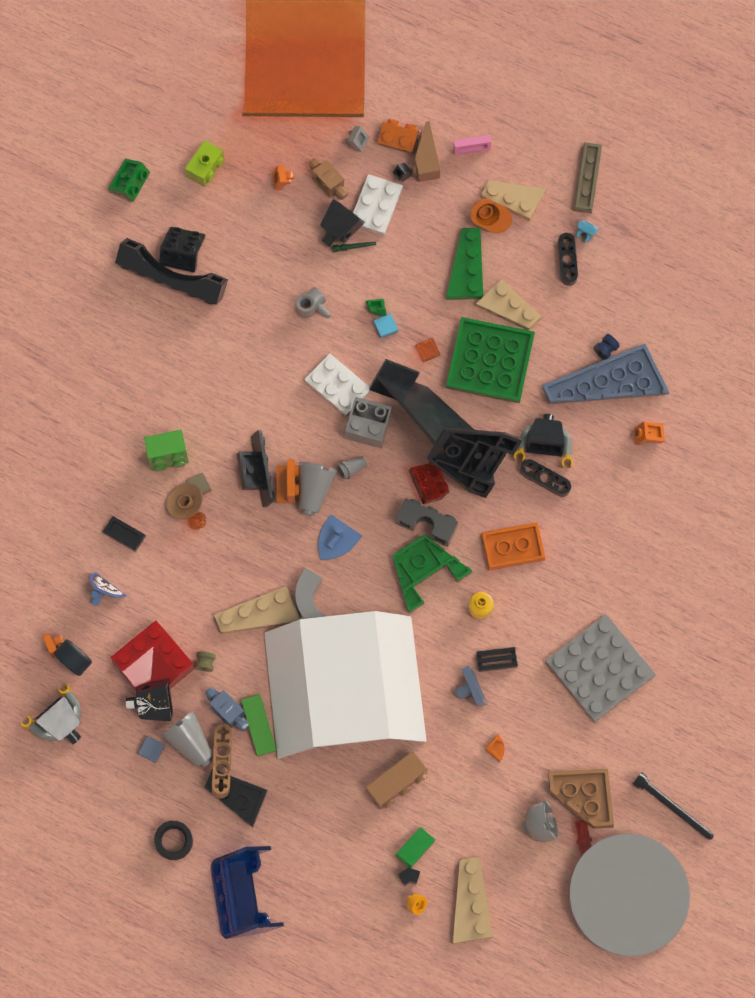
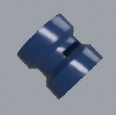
M606 334L602 341L598 342L593 349L599 357L606 360L611 356V352L616 351L620 345L612 335Z

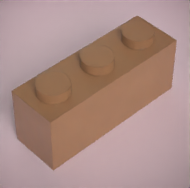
M412 751L366 787V792L380 809L383 807L387 809L395 803L394 799L397 796L407 794L411 790L410 786L424 781L427 778L428 769Z

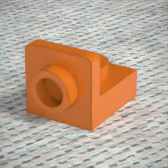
M643 421L634 427L636 445H641L644 442L659 444L665 442L663 423Z

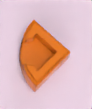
M497 734L487 745L485 751L499 763L504 755V744L502 738Z

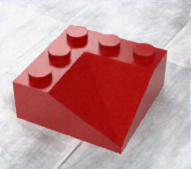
M157 620L110 657L113 664L136 691L140 685L169 679L171 689L195 669L193 662Z

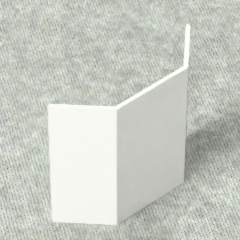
M371 611L308 618L294 621L264 633L277 759L315 747L386 739L427 742L411 616Z

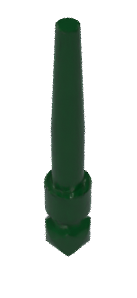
M376 242L341 244V246L333 245L332 251L339 252V250L347 251V249L376 245Z

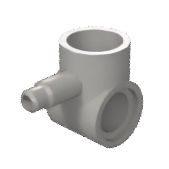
M313 287L308 293L302 294L297 298V313L300 317L310 318L314 315L316 309L327 319L331 316L322 305L326 302V299L317 288ZM303 304L310 305V307L306 309L302 308L301 306Z

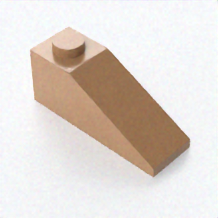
M430 121L425 123L415 156V165H412L413 175H417L418 182L440 178V166Z

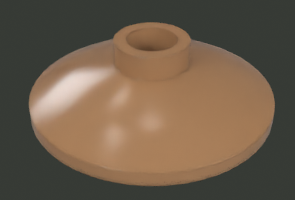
M190 483L181 484L174 488L167 499L169 513L174 518L180 520L193 517L200 510L203 503L201 490L196 485Z

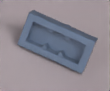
M470 666L463 668L462 671L467 684L455 689L458 698L462 699L472 694L476 705L479 707L487 705L473 668Z

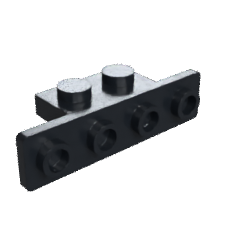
M257 430L251 436L253 452H238L236 455L242 490H260L262 507H268L274 501V491L271 487V473L268 469V456L265 452V438L262 435V430Z

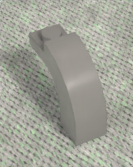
M306 568L296 585L295 596L298 613L302 619L326 617L315 607L313 602L314 596L322 584V577Z

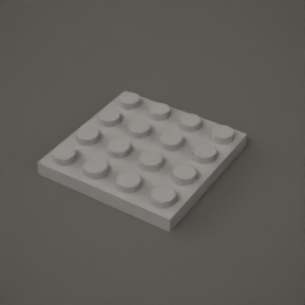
M607 614L545 661L594 723L656 675Z

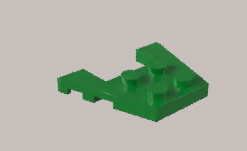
M425 534L392 556L409 613L424 605V601L414 587L439 570L447 567L457 582L472 573L471 568L466 567L456 557L451 556L444 548Z

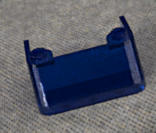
M271 846L244 847L212 861L211 874L221 935L225 939L266 933L284 926L283 922L271 923L267 913H258L252 874L260 869L261 859L259 855L270 851Z

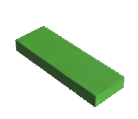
M260 694L242 699V705L249 723L257 756L276 752Z

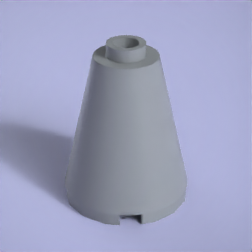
M309 462L299 463V509L303 510L302 514L314 516V513L319 512L337 474L336 469L329 467L328 470L324 465Z
M193 711L161 734L168 743L196 767L201 765L203 768L212 762L210 758L213 756L212 751Z

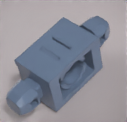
M210 687L205 692L206 697L210 701V709L231 728L235 725L242 732L249 727L248 721L244 718V710L224 690L219 694L216 689Z

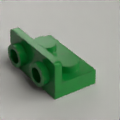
M125 158L108 189L112 193L124 195L129 201L134 202L150 171L142 162Z

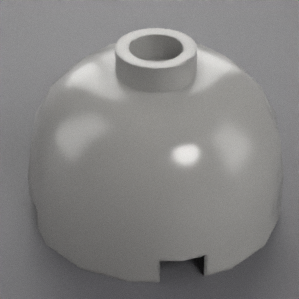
M547 801L532 805L527 810L525 821H523L524 831L539 842H549L556 840V837H558L557 822L550 814L553 810Z

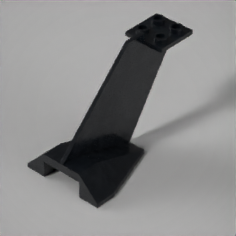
M385 359L369 386V390L397 400L434 444L427 456L430 462L470 493L487 498L495 485L494 473L507 453L515 454L523 441L522 438L506 432L473 429L429 387L415 382L420 374L419 371Z

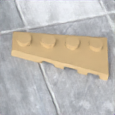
M287 586L214 614L221 634L246 631L247 629L254 628L261 629L275 625L282 626L300 620Z
M480 857L460 860L453 944L493 938Z

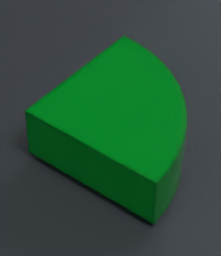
M384 299L365 301L369 312L378 316H386Z

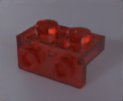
M429 461L427 464L411 467L408 470L422 504L440 501L449 493L448 484L444 480L441 469Z

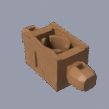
M316 158L309 161V166L313 171L312 179L329 198L335 195L343 200L348 196V192L344 188L345 179L327 160L323 163Z

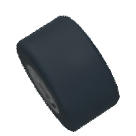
M67 639L54 652L56 658L78 676H81L92 664V660L88 655Z

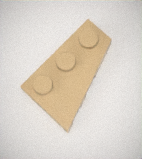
M489 180L481 194V199H490L506 207L511 213L530 221L546 193V188Z
M500 280L476 303V307L486 309L491 314L501 316L507 319L508 322L526 330H530L542 319V315L503 280Z

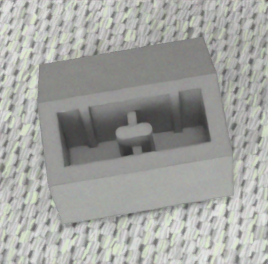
M355 397L345 429V439L382 449L392 407Z

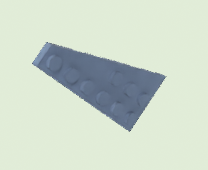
M646 344L542 385V389L550 404L669 395V390Z

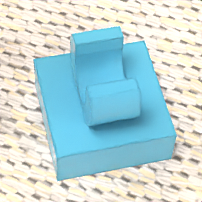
M581 220L577 228L581 229L577 232V237L579 238L582 233H586L587 238L585 242H589L591 237L596 235L600 228L585 220Z

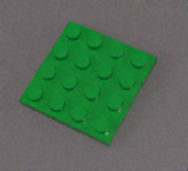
M461 317L446 388L520 403L535 332Z

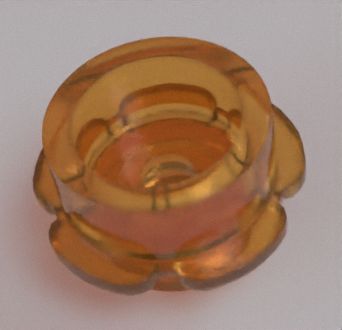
M197 512L188 519V525L194 530L205 527V514Z

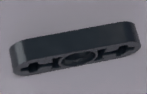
M563 233L558 239L560 277L564 285L572 286L577 282L578 278L575 238L571 233ZM564 239H568V250H565ZM569 255L573 258V261L565 263L563 257ZM567 269H570L571 280L566 277Z
M532 459L522 462L520 472L523 477L557 496L565 497L570 493L571 482L565 477ZM529 465L533 466V471L526 472V467H529ZM538 469H539L540 471L538 472V475H537V478H536V477H534V476H535V472H537ZM542 474H549L551 481L547 483L541 481L540 476ZM555 478L557 479L556 484H554V487H552L551 485L553 484ZM565 484L566 489L560 491L558 485Z

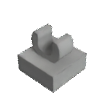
M354 126L353 130L348 132L350 134L349 139L344 141L356 151L362 152L369 136L361 126Z

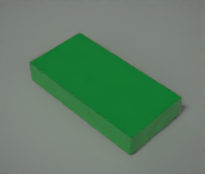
M420 827L396 853L395 857L411 869L432 846L435 839Z

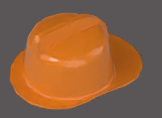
M481 199L477 203L475 202L470 212V218L474 224L492 233H502L512 223L510 211L490 199Z

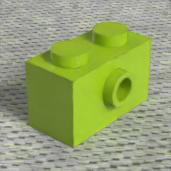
M204 140L185 167L186 177L205 187L208 182L213 180L217 168H221L224 164L223 150Z

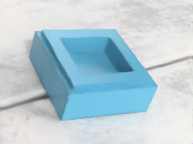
M391 314L374 320L381 339L398 332Z

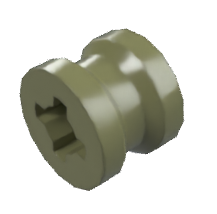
M203 651L197 652L196 657L198 659L194 668L200 671L212 672L214 670L212 664L216 659V655Z

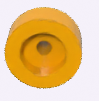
M419 893L408 896L406 899L408 911L415 915L423 913L427 906L426 897Z

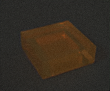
M433 337L415 344L423 363L440 356Z

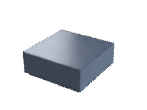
M147 736L138 755L156 763L165 745Z

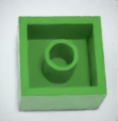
M182 429L144 437L151 470L163 471L167 467L174 466L178 468L189 463Z

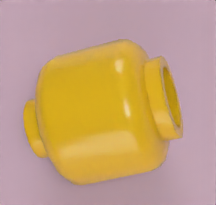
M485 592L473 594L468 604L470 614L476 619L488 618L494 608L492 597Z

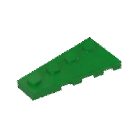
M462 228L446 300L481 299L484 296L481 228Z

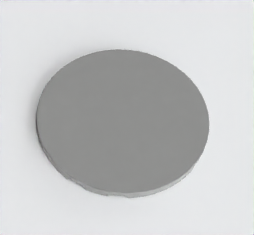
M618 834L602 839L581 856L571 875L569 903L572 915L581 932L593 944L609 953L620 956H641L659 950L677 935L687 917L690 890L684 869L668 848L649 837L637 834Z

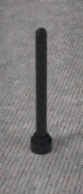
M643 772L632 783L637 789L641 788L648 791L708 840L713 839L714 834L650 784V780L647 779L648 776Z

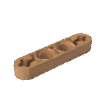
M227 724L218 725L214 731L212 793L220 799L227 797L230 791L232 729ZM221 731H225V742H221ZM225 748L228 753L225 756H220L217 750ZM224 766L227 768V772L219 774L216 768ZM219 780H223L224 789L222 792L218 789Z

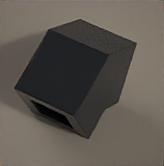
M406 163L398 164L392 172L402 182L412 176V170Z
M407 868L399 873L398 877L404 886L410 883L416 885L420 871Z

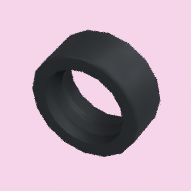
M168 821L157 829L154 843L162 857L168 860H179L190 852L193 846V837L190 829L184 823ZM178 829L184 834L185 844L180 851L169 852L163 847L162 837L166 831Z

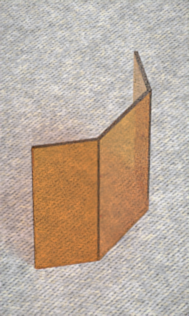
M246 0L245 100L242 116L364 117L365 0Z

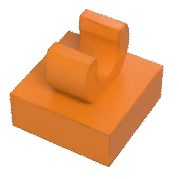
M277 165L272 172L274 190H282L285 184H290L291 179H294L292 171H285V165Z
M50 633L42 637L52 658L56 657L54 652L64 640L61 635L52 639Z

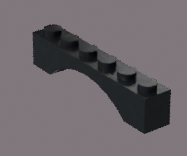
M129 238L120 243L115 261L123 269L133 270L140 276L150 277L157 283L169 285L174 290L186 292L189 296L203 299L211 305H217L223 299L228 279L214 273L192 276L174 272L160 264L148 252L144 244Z

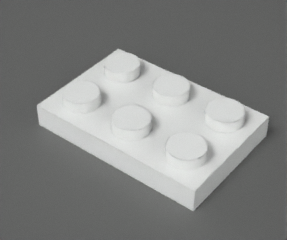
M368 174L353 212L365 221L360 227L361 229L385 236L403 190V185Z
M330 353L304 379L306 384L345 417L351 413L355 397L365 399L371 392L366 383Z

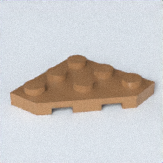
M608 769L548 773L549 789L552 796L593 829L614 827Z

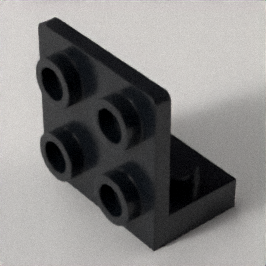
M170 227L160 246L159 263L163 266L195 273L198 253L205 240V234L179 227Z

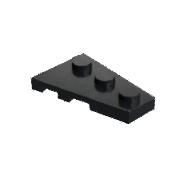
M212 769L206 782L205 789L213 795ZM230 776L228 796L217 799L253 828L268 790ZM219 780L218 789L220 792L224 789L223 780Z

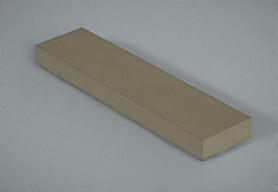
M584 142L574 211L592 214L602 145Z

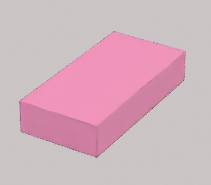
M490 135L455 140L453 146L454 155L490 150L491 138Z

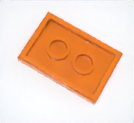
M538 522L481 532L489 571L545 561L546 559Z

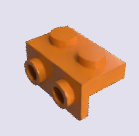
M389 118L388 121H383L377 143L413 153L420 130L416 129L415 125L406 123L403 126L399 124V121Z
M287 459V465L276 467L277 503H296V495H299V484H296V477H299V466H295V459Z

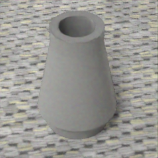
M360 456L340 462L337 470L343 479H350L362 468L366 467L367 463L364 457Z

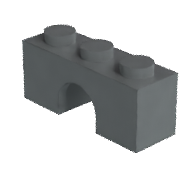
M405 498L396 517V524L414 531L418 523L423 521L429 522L434 528L431 533V540L448 547L458 527L456 518L448 514L442 515L433 507L426 508L415 499L408 500Z

